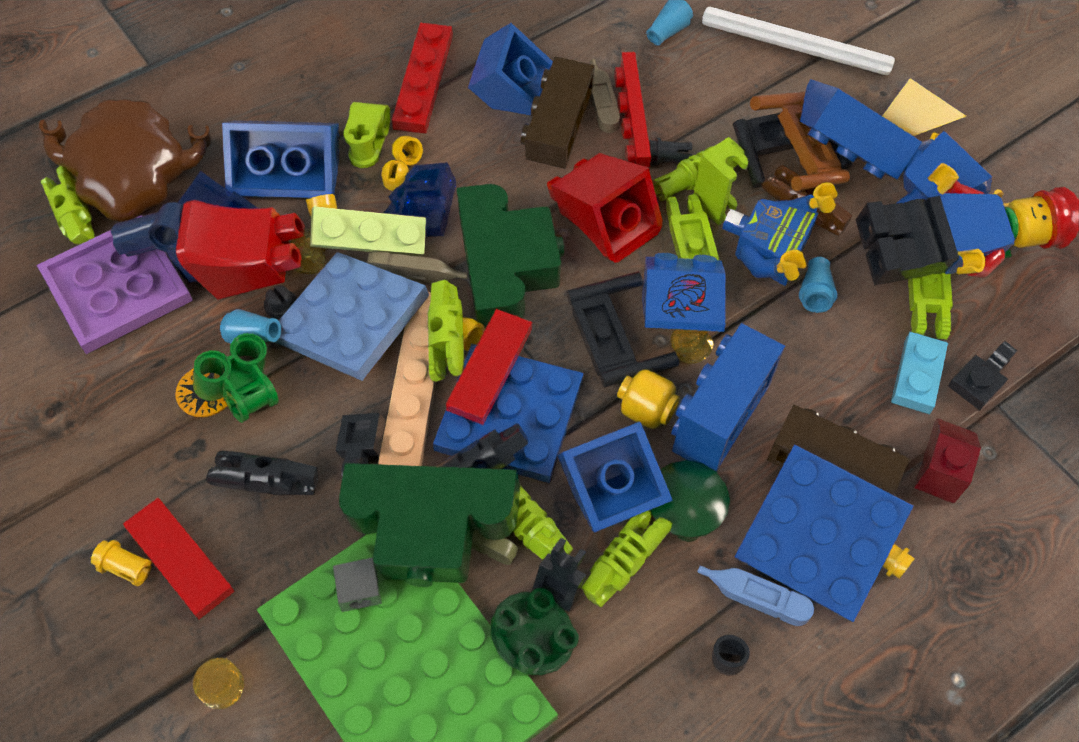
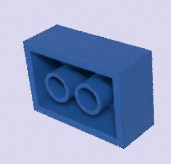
M743 323L740 324L733 336L726 334L716 350L715 355L718 358L712 366L707 363L702 369L696 381V385L699 387L694 396L686 394L676 411V416L679 418L671 431V434L676 436L672 452L688 461L703 463L717 472L768 390L785 345Z

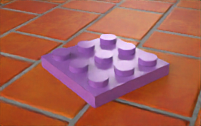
M111 230L37 265L86 354L193 301L188 289L164 251L156 249L130 257L125 254L119 255L113 246Z

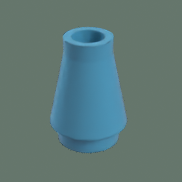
M668 0L652 26L646 31L648 39L655 45H661L666 39L688 27L690 19L693 17L690 5L685 0Z
M814 257L809 260L808 269L799 291V299L803 307L815 313L829 310L837 299V291L830 270L831 264L824 257Z
M236 309L223 317L220 332L224 341L230 344L235 337L244 333L255 334L262 338L264 342H276L281 335V324L275 318H267L242 309Z

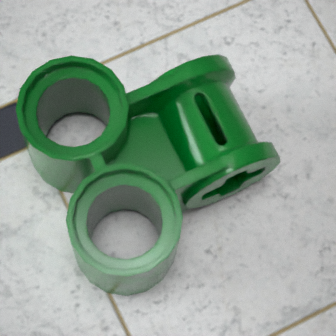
M244 333L233 339L230 344L228 357L224 353L213 350L198 355L194 361L193 389L200 398L208 401L224 398L233 416L241 423L247 421L251 413L267 405L269 407L277 405L279 403L277 392L269 378L263 374L267 346L264 340L255 334ZM250 356L253 357L255 360L245 361L240 359L239 357ZM207 373H216L220 375V377L216 379H209L204 375Z

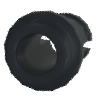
M656 137L655 140H649L651 162L654 165L658 166L660 162L679 163L692 156L691 153L688 154L689 150L692 151V142L661 141L660 137Z

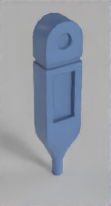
M701 565L698 569V573L709 577L726 597L772 617H778L795 626L805 625L814 613L813 603L806 596L792 590L790 592L787 588L741 569L710 570Z

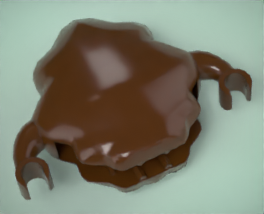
M108 99L101 101L98 106L82 115L81 127L69 136L65 146L60 144L66 138V131L61 120H58L57 128L50 131L45 119L39 122V128L43 135V146L47 156L52 162L65 167L77 178L75 181L76 195L85 204L97 208L109 220L119 223L135 219L146 210L161 205L167 199V185L183 171L197 166L212 142L209 126H205L206 131L203 135L197 136L194 135L193 125H189L187 130L192 147L183 150L180 143L172 136V132L169 130L168 119L155 111L148 102L140 100Z

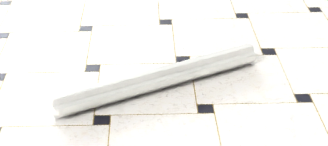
M707 7L702 18V24L882 75H889L895 62V58L889 55L713 7Z

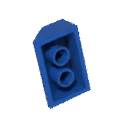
M812 79L807 84L800 119L801 123L811 128L807 135L824 145H827L829 140L837 144L839 147L835 151L836 153L851 162H855L856 158L866 162L863 169L879 179H882L885 174L898 179L922 141L839 88Z
M237 120L222 123L226 196L312 198L335 193L340 159L339 123Z

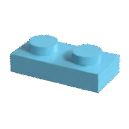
M909 332L905 339L891 403L927 414L932 412L937 399L948 346L947 342Z

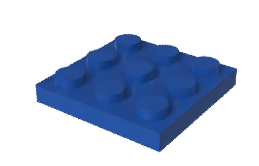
M471 343L464 361V368L477 345ZM518 356L484 425L445 411L433 442L434 451L452 456L494 429L500 433L519 423L528 437V445L513 454L515 460L502 469L516 470L518 475L550 483L558 459L557 455L560 453L583 382L584 373Z
M794 444L740 545L735 558L845 619L854 622L913 505Z

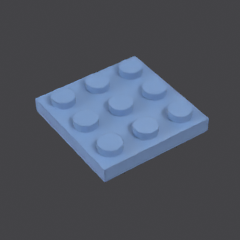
M336 252L280 318L281 335L275 343L363 381L428 298L429 293L423 284Z

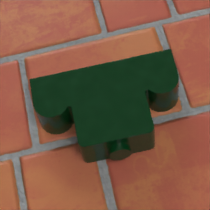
M483 184L457 188L458 210L476 321L483 324L486 329L496 309L523 319L525 315V292L552 289L560 285V257H564V244L562 235H555L550 209L548 207H536L509 211L508 195L501 186Z
M345 463L339 494V506L356 531L363 534L377 532L373 562L385 579L406 580L407 584L417 587L432 586L433 582L464 583L467 581L469 574L473 532L478 530L479 534L486 539L500 540L509 536L515 529L518 519L520 483L517 471L508 469Z

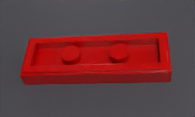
M498 309L495 310L446 402V411L484 425L532 331L531 321Z
M159 498L152 501L123 523L124 527L198 620L235 592Z

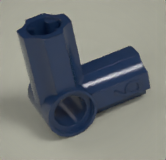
M169 202L162 205L157 213L120 222L112 227L113 246L119 255L125 254L130 257L159 249L168 254L184 279H187L189 283L197 281L181 266L176 256V245L184 205Z

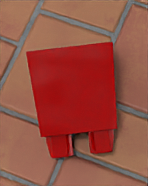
M598 153L589 160L583 158L574 164L573 170L564 177L556 176L547 182L550 197L557 202L560 214L582 230L603 256L614 263L623 260L657 236L661 231L663 219L648 167Z
M191 200L185 202L183 206L176 245V256L181 266L219 300L284 283L286 271L300 268L301 266L300 250L294 243H289V240L303 237L305 225L296 213L279 215L273 207L233 208Z

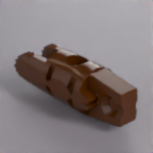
M779 165L774 171L775 177L772 178L770 176L761 184V188L778 201L794 200L807 195H813L815 190L814 188L794 191L791 187V181L794 177L800 175L784 165ZM836 201V206L832 212L824 213L818 207L815 225L837 236L846 229L851 221L852 215Z

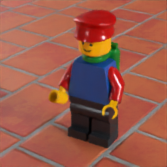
M941 163L927 178L938 185L937 191L940 193L938 196L929 197L927 200L915 199L904 203L883 205L882 201L868 202L855 220L864 250L869 249L866 253V259L874 286L942 273L953 274L957 272L958 275L966 274L972 277L985 278L1004 259L1012 256L1010 251L1012 245L1019 248L1040 246L1042 249L1052 247L1063 249L1067 247L1079 232V199L1074 192L1066 187H1055L1050 191H1037L1029 198L1016 199L1010 202L1007 207H1004L1001 197L997 194H984L982 191L961 184L957 181L959 176L956 171L947 164ZM879 260L881 261L882 269L879 266Z

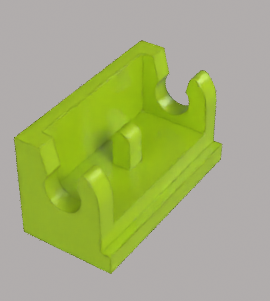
M730 137L701 154L694 194L699 196L703 212H706L718 226L726 219L725 211L727 205L732 210L737 208V201L730 194L732 182L737 178V174L732 168L733 161L737 162L743 169H746L748 165L747 157L733 145L734 141Z

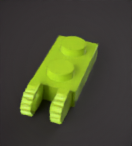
M697 194L688 195L687 208L690 214L683 215L680 213L676 197H667L666 211L669 228L678 258L693 259L696 255H709L719 260L706 212H703L699 196Z
M931 274L908 279L910 311H913L911 318L912 332L924 336L927 329L926 313H937L935 319L937 339L947 340L951 331L950 310L953 307L950 274Z

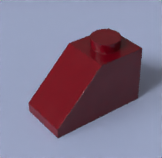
M937 418L914 488L954 504L972 482L981 450L977 433Z

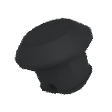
M276 285L273 286L274 290L269 289L266 292L264 309L270 317L280 319L297 298L285 286Z

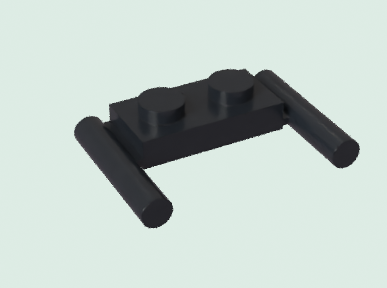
M780 113L751 118L750 120L739 119L732 124L739 146L744 150V155L748 159L747 171L753 188L762 187L761 184L766 180L758 156L794 148L791 141L785 135L784 128L778 118ZM829 140L835 152L839 146ZM835 152L842 169L852 166L850 160Z
M639 271L566 291L569 304L573 308L572 314L597 376H600L604 388L622 383L626 376L633 378L639 371L644 369L658 373L679 366L676 352L637 362L609 297L610 294L642 286L643 280Z

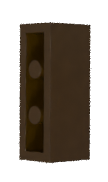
M555 56L550 70H544L541 80L542 93L540 96L534 97L531 107V123H525L521 133L520 142L525 145L526 160L566 169L594 87L595 65Z
M794 404L767 458V461L782 468L795 444L892 495L895 494L910 458L899 454L891 446L875 443L860 436L856 430L850 427L839 426L822 418L819 413L812 409H803Z

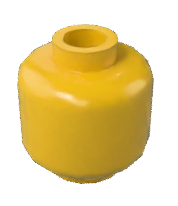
M646 369L639 371L633 378L626 376L617 393V397L622 399V414L635 422H641L643 426L650 429L658 427L661 423L667 425L680 401V396L676 395V387L672 381Z

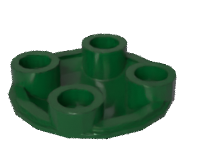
M688 460L672 462L660 469L673 501L650 510L655 520L663 517L670 521L672 528L669 532L686 542L695 541L700 536H706L720 527L728 515L730 497L725 482L716 471L703 463Z
M536 588L532 592L524 591L508 596L497 606L491 619V638L497 653L509 666L524 674L543 676L558 671L569 661L579 641V635L573 627L568 614L555 602L553 594L544 588Z

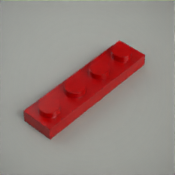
M420 22L393 113V130L427 133L453 38L452 26Z
M622 52L620 67H615L614 80L615 87H621V92H618L619 113H625V118H622L621 123L622 138L629 141V145L625 146V161L650 169L651 152L635 52Z

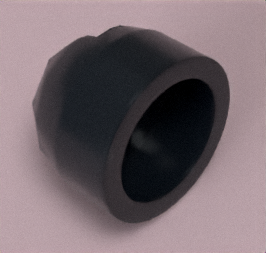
M735 635L721 636L716 640L712 650L714 667L721 674L727 676L737 675L744 670L750 656L749 647L746 642Z

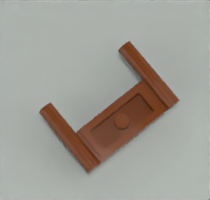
M804 91L759 95L751 98L750 107L754 111L782 108L783 110L778 115V118L784 128L785 135L791 141L800 158L802 167L808 174L796 176L792 179L791 187L794 191L814 189L826 182L838 185L849 181L850 174L846 169L841 168V163L830 142L828 141L827 145H824L807 135L811 128L800 122L805 97Z

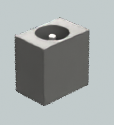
M373 558L333 566L337 599L342 612L382 604L377 570Z

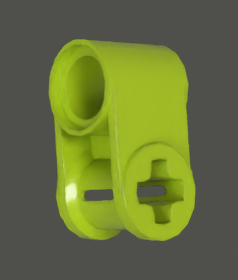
M353 102L351 104L343 136L346 143L350 146L348 157L353 166L368 168L375 165L380 159L383 143L390 128V108L388 105Z

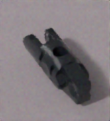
M519 423L500 433L494 429L434 467L502 469L515 460L513 454L528 445V437Z
M222 450L217 452L214 461L216 466L209 469L205 479L210 485L281 496L314 495L318 485V470L315 466L291 461L288 458Z

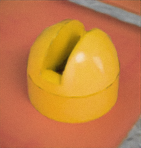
M400 136L393 142L391 152L397 161H403L406 165H414L421 159L423 147L417 138ZM402 149L409 153L407 157L402 152Z
M390 160L382 167L383 185L388 190L401 191L409 186L411 181L410 171L403 161ZM396 172L395 178H390L392 173Z
M334 194L320 195L306 200L310 216L314 206L337 209Z
M463 317V344L466 351H469L471 343L478 344L485 331L483 324L469 317Z

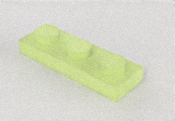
M314 206L311 215L310 247L365 252L380 251L390 254L422 256L425 250L426 218Z

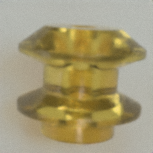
M675 329L670 339L671 346L676 351L678 358L687 364H695L705 360L711 354L714 346L713 339L708 334V331Z
M214 658L206 661L198 668L193 679V689L196 696L206 706L212 709H225L232 706L241 697L244 690V678L240 670L230 660Z

